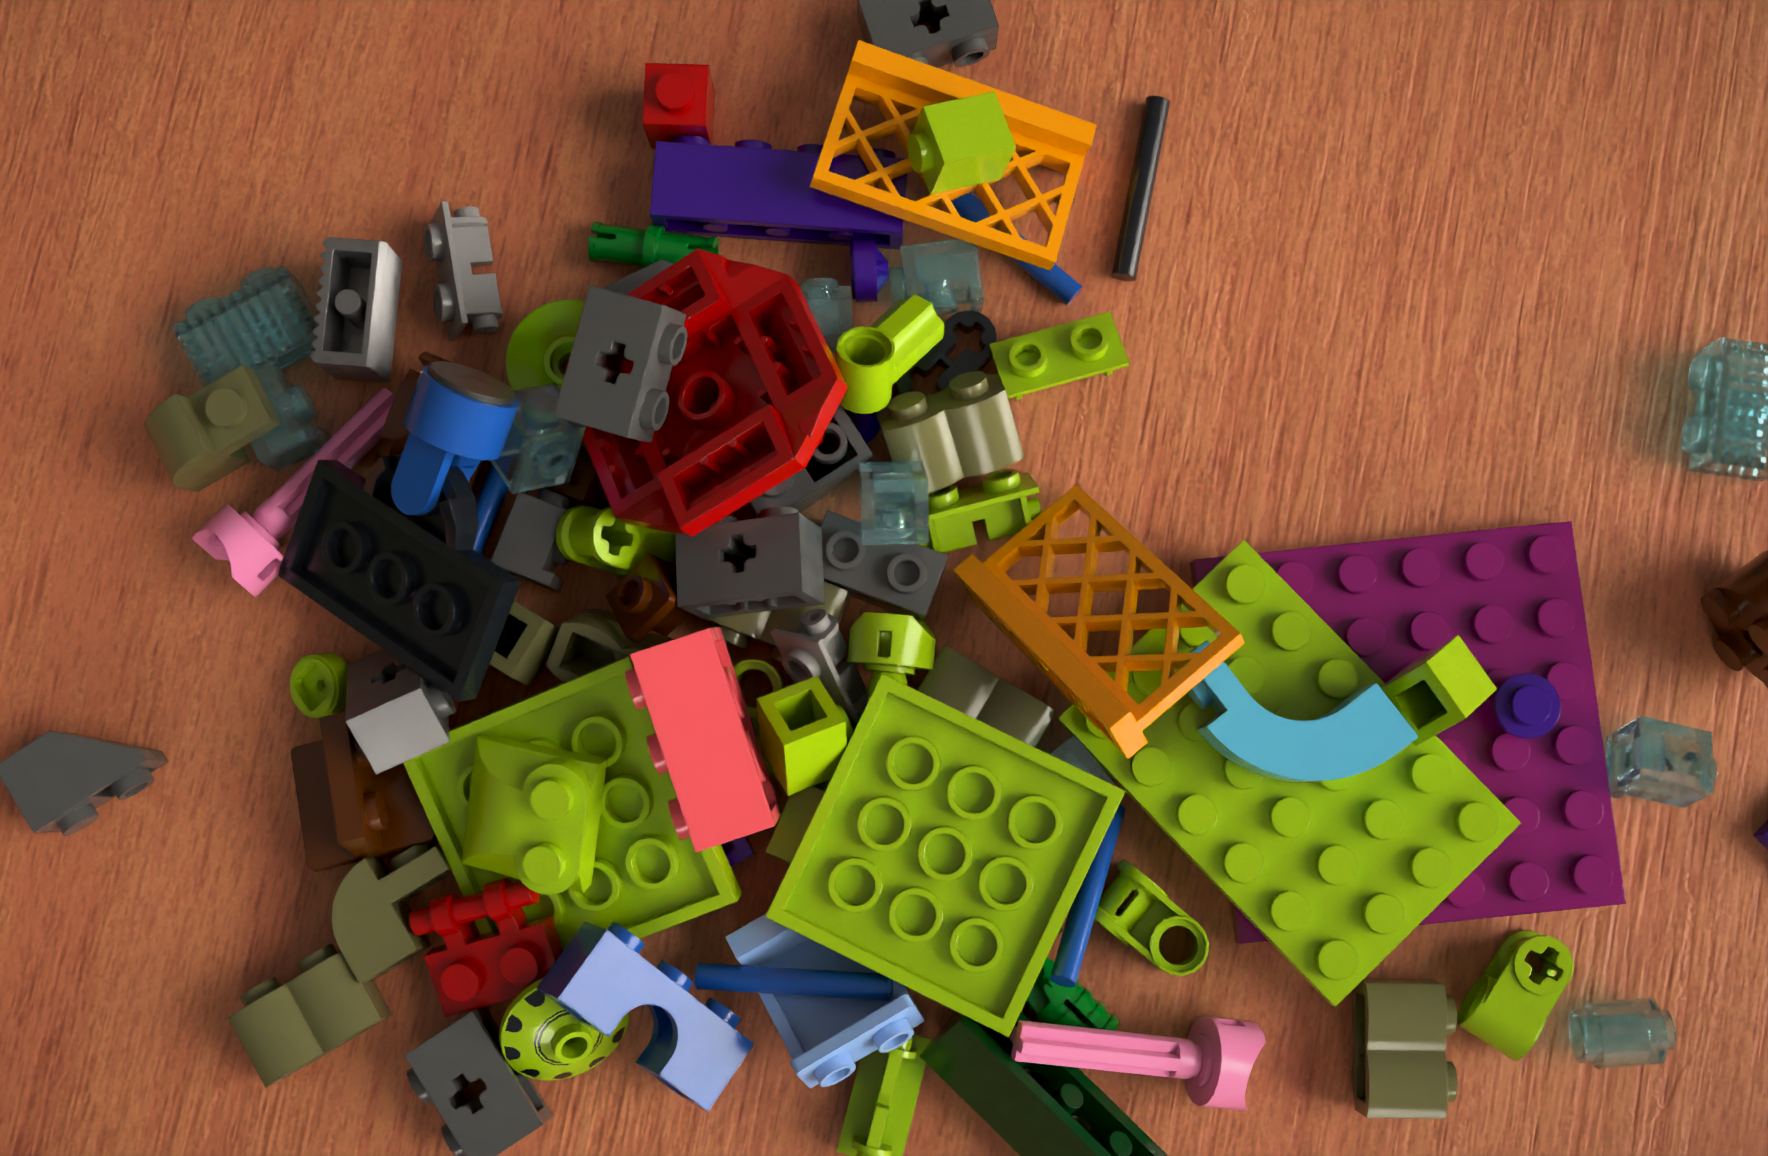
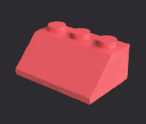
M721 627L707 628L630 654L634 668L625 671L627 685L638 710L645 707L648 708L656 733L647 736V744L658 774L661 775L667 772L670 774L677 798L668 801V807L679 839L683 840L690 837L696 853L774 827L782 811Z

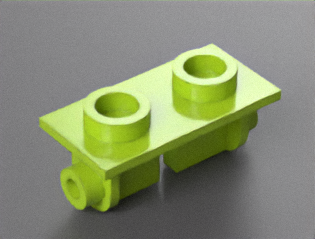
M1110 311L989 344L998 372L997 376L1006 389L1008 399L1014 398L1015 401L1022 400V395L1101 373H1104L1105 376L1113 375V370L1129 366L1128 357Z
M1004 469L983 476L981 478L982 484L961 490H957L956 485H949L940 490L920 495L921 500L907 503L915 525L926 524V526L915 528L917 542L921 546L940 553L977 545L972 522L984 519L989 541L1015 535L1042 513L1037 497L1026 498V496L1040 493L1039 487L1028 472L1019 474L1017 469Z
M914 1034L911 1039L894 1050L880 1053L877 1049L860 1059L836 1152L850 1156H903L926 1062L920 1057V1054L932 1039Z

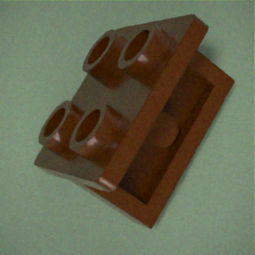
M346 712L319 718L322 740L296 746L291 750L307 867L314 872L359 862L364 858H375L407 850L415 845H427L437 840L404 764L401 763L376 775L345 722Z

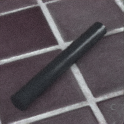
M1149 96L1145 100L1111 274L1113 278L1118 280L1135 281L1170 106V101L1160 96Z

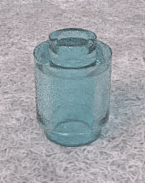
M1652 997L1587 1002L1584 1009L1572 1010L1569 1014V1037L1576 1060L1579 1063H1592L1597 1069L1663 1064L1666 1060L1667 1050H1673L1676 1044V1031L1670 1012L1668 1010H1661L1656 1000Z

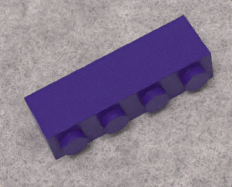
M692 135L676 136L673 138V142L656 141L650 217L653 224L663 225L666 232L850 246V243L857 239H875V246L877 248L902 250L904 232L903 219L810 187L823 145L804 144L798 146L797 151L772 149L770 144L759 140H740L735 143V147L710 145V142L705 138ZM872 148L883 168L905 159L896 158V154L892 151ZM841 154L832 159L829 168L830 172L853 180L870 174L860 155ZM908 173L891 180L899 195L906 198Z

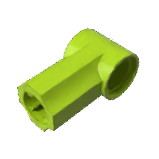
M914 294L907 300L900 299L869 327L851 328L842 333L837 340L836 363L848 386L840 402L844 409L859 414H870L885 408L891 400L892 385L943 339L944 322L936 314L931 302Z

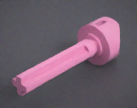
M386 387L376 393L270 498L268 497L258 506L252 517L246 511L239 515L226 503L195 533L192 539L215 560L229 561L232 578L252 596H258L278 577L284 556L279 552L283 546L276 539L286 535L295 526L317 461L338 460L351 469L382 439L380 436L395 398L394 394Z
M1207 1015L1197 1018L1189 1031L1187 1039L1022 1020L1018 1021L1017 1027H1014L1010 1034V1040L1013 1043L1011 1058L1014 1061L1184 1079L1186 1091L1194 1104L1200 1107L1240 1111L1249 1110L1245 1102L1247 1082L1253 1064L1266 1043L1261 1028L1251 1020Z

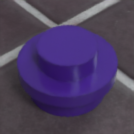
M1524 673L1509 677L1497 688L1493 698V712L1496 721L1505 732L1517 738L1532 739L1541 737L1553 729L1560 716L1561 702L1555 687L1548 680L1536 674Z

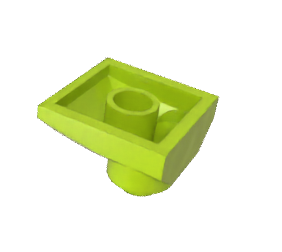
M486 734L476 736L462 864L520 879L530 890L543 895H555L565 890L584 893L592 884L608 758Z

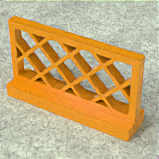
M858 40L810 187L1051 271L1057 259L1084 158L1092 145L1097 125ZM995 91L1017 147L1001 180L1013 175L1027 201L1004 210L989 186L1000 180L929 195L917 201L901 197L891 180L914 171L909 158L883 168L869 143L894 133L908 156L907 140L911 134L908 127L916 125L923 106ZM852 99L880 108L887 121L862 131L849 110ZM842 128H844L848 137L839 140ZM856 149L870 174L853 180L830 172L829 168L834 157ZM1039 164L1065 173L1062 185L1041 194L1027 169ZM921 172V173H918L919 176H920V178L922 179L923 183L925 184L927 190H928V187H927V185H926V182H925V179H924V177H923L922 172ZM976 191L990 217L978 222L960 217L951 201ZM1056 203V207L1053 214L1049 205ZM1035 212L1048 233L1045 245L1042 246L1022 239L1011 221Z
M1077 484L983 563L971 554L953 569L974 604L1127 760L1148 743L1142 732L1145 728L1245 644L1241 633ZM1079 509L1090 518L1088 537L1057 539L1059 526ZM1101 530H1103L1108 536H1101ZM1126 551L1129 554L1127 574L1096 575L1098 554L1100 552ZM1085 553L1082 576L1052 578L1055 555ZM1041 556L1039 578L1012 580L1005 573L1022 557ZM1141 566H1142L1148 573H1140V571H1141ZM1166 588L1170 592L1168 612L1136 614L1138 590ZM1125 590L1122 614L1091 616L1094 592ZM1080 592L1077 616L1050 617L1047 614L1050 594ZM1028 595H1036L1035 602ZM1182 604L1190 611L1181 612ZM1208 627L1218 636L1200 653H1177L1180 628ZM1167 629L1164 654L1131 655L1134 630ZM1120 631L1118 656H1089L1086 653L1088 633ZM1075 632L1074 640L1067 633ZM1162 670L1161 686L1140 704L1127 694L1129 671ZM1106 672H1116L1115 681Z

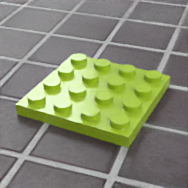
M630 655L450 729V742L403 762L464 897L482 892L486 883L508 878L512 883L521 881L520 879L462 864L476 736L486 734L608 758L591 886L584 893L565 890L555 895L540 894L538 903L523 907L527 922L552 916L563 950L584 921L604 929H608L610 924L615 922L640 939L735 903L743 894L721 844L695 853L691 838L680 840L676 833L668 801L676 799L677 795L669 772L659 775L653 764L647 744V736L656 732L648 708L645 707L638 710L629 692L625 671L634 668ZM490 917L475 920L480 935L499 930L497 923Z
M881 674L765 917L1009 1037L1126 791L887 675Z

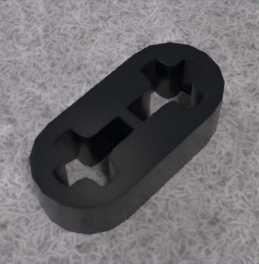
M970 310L957 312L944 322L943 339L897 380L898 395L913 391L914 382L911 378L912 375L917 373L919 376L926 378L939 365L945 371L936 381L937 392L949 387V382L958 375L972 371H981L992 358L989 344L995 343L997 340L995 327L989 318L980 312ZM959 329L966 334L971 333L974 329L982 333L979 340V347L982 350L980 353L976 354L973 350L967 349L954 362L948 357L957 346L958 338L954 332Z

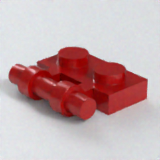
M508 878L486 883L482 892L460 898L457 894L450 893L433 898L428 907L410 912L409 924L414 935L421 936L436 931L438 935L443 936L445 945L434 947L424 958L445 1017L515 999L529 985L545 977L563 952L551 915L527 922L523 907L538 903L540 894L530 890L522 881L512 883ZM490 917L497 923L499 930L474 936L470 925L471 921Z

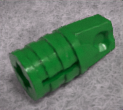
M1047 957L1024 1004L1032 1014V1017L1040 1023L1115 1031L1120 1020L1114 1014H1110L1106 1010L1107 1007L1100 1000L1097 1001L1093 994L1079 983L1078 979L1076 986L1071 988L1057 985L1050 980L1054 961Z

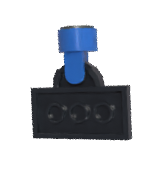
M436 361L431 365H425L421 370L403 420L404 426L410 433L402 454L381 456L369 469L366 479L338 460L317 461L278 576L453 699L460 702L476 699L521 584V580L474 550L479 523L476 498L469 485L470 478L481 460H496L501 456L520 401L511 387L489 374L457 363Z

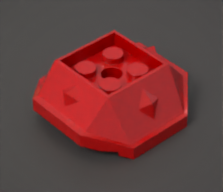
M698 248L626 294L665 305L687 314L684 327L687 330L686 348L680 362L672 366L665 391L669 395L668 413L662 427L654 431L652 442L626 438L577 423L614 516L628 525L691 537L806 468L816 447L822 443L825 431L848 389L799 285L788 274L754 264L727 260L722 255ZM624 359L621 365V372L630 374L633 369V361ZM717 400L716 404L710 409L712 403Z

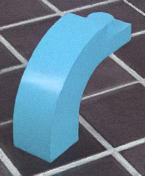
M1206 640L1188 653H1200L1210 643ZM1222 662L1187 692L1201 709L1211 705L1217 713L1197 729L1213 748L1233 763L1251 772L1283 781L1312 782L1350 777L1384 763L1419 737L1377 683L1360 687L1332 710L1310 721L1286 719L1263 708L1246 691L1225 662Z

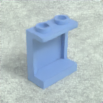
M766 914L725 937L741 965L878 973L765 917ZM894 980L890 1001L759 993L792 1058L790 1062L796 1075L810 1089L817 1084H820L821 1087H828L844 1080L856 1069L855 1062L877 1049L880 1053H885L900 1047L914 1035L913 1028L925 1021L907 987Z

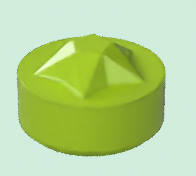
M329 652L302 657L295 664L290 677V692L297 708L304 715L311 718H321L346 710L347 662L339 655Z

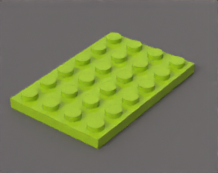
M1245 540L1239 543L1192 588L1241 633L1245 644L1224 662L1251 697L1269 712L1286 719L1310 721L1332 710L1362 686L1377 683L1381 688L1385 685ZM1182 604L1181 612L1190 611ZM1208 627L1180 628L1177 653H1188L1206 640L1211 643L1218 636ZM1150 629L1132 646L1131 655L1164 654L1167 629ZM1162 670L1129 671L1127 694L1140 704L1161 686ZM1106 672L1115 681L1116 672ZM1187 693L1142 731L1148 743L1128 760L1073 704L1056 719L1308 983L1334 1007L1375 969L1521 824L1436 735L1417 746L1411 742L1384 763L1350 777L1325 781L1294 782L1256 774L1233 763L1220 754L1197 731L1200 726L1217 713L1211 705L1201 709Z

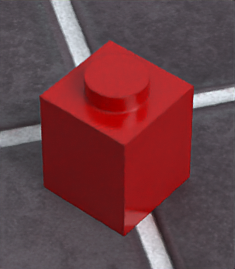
M645 63L642 124L651 149L656 148V141L673 142L674 137L681 135L702 137L707 139L710 145H713L715 90L709 65Z

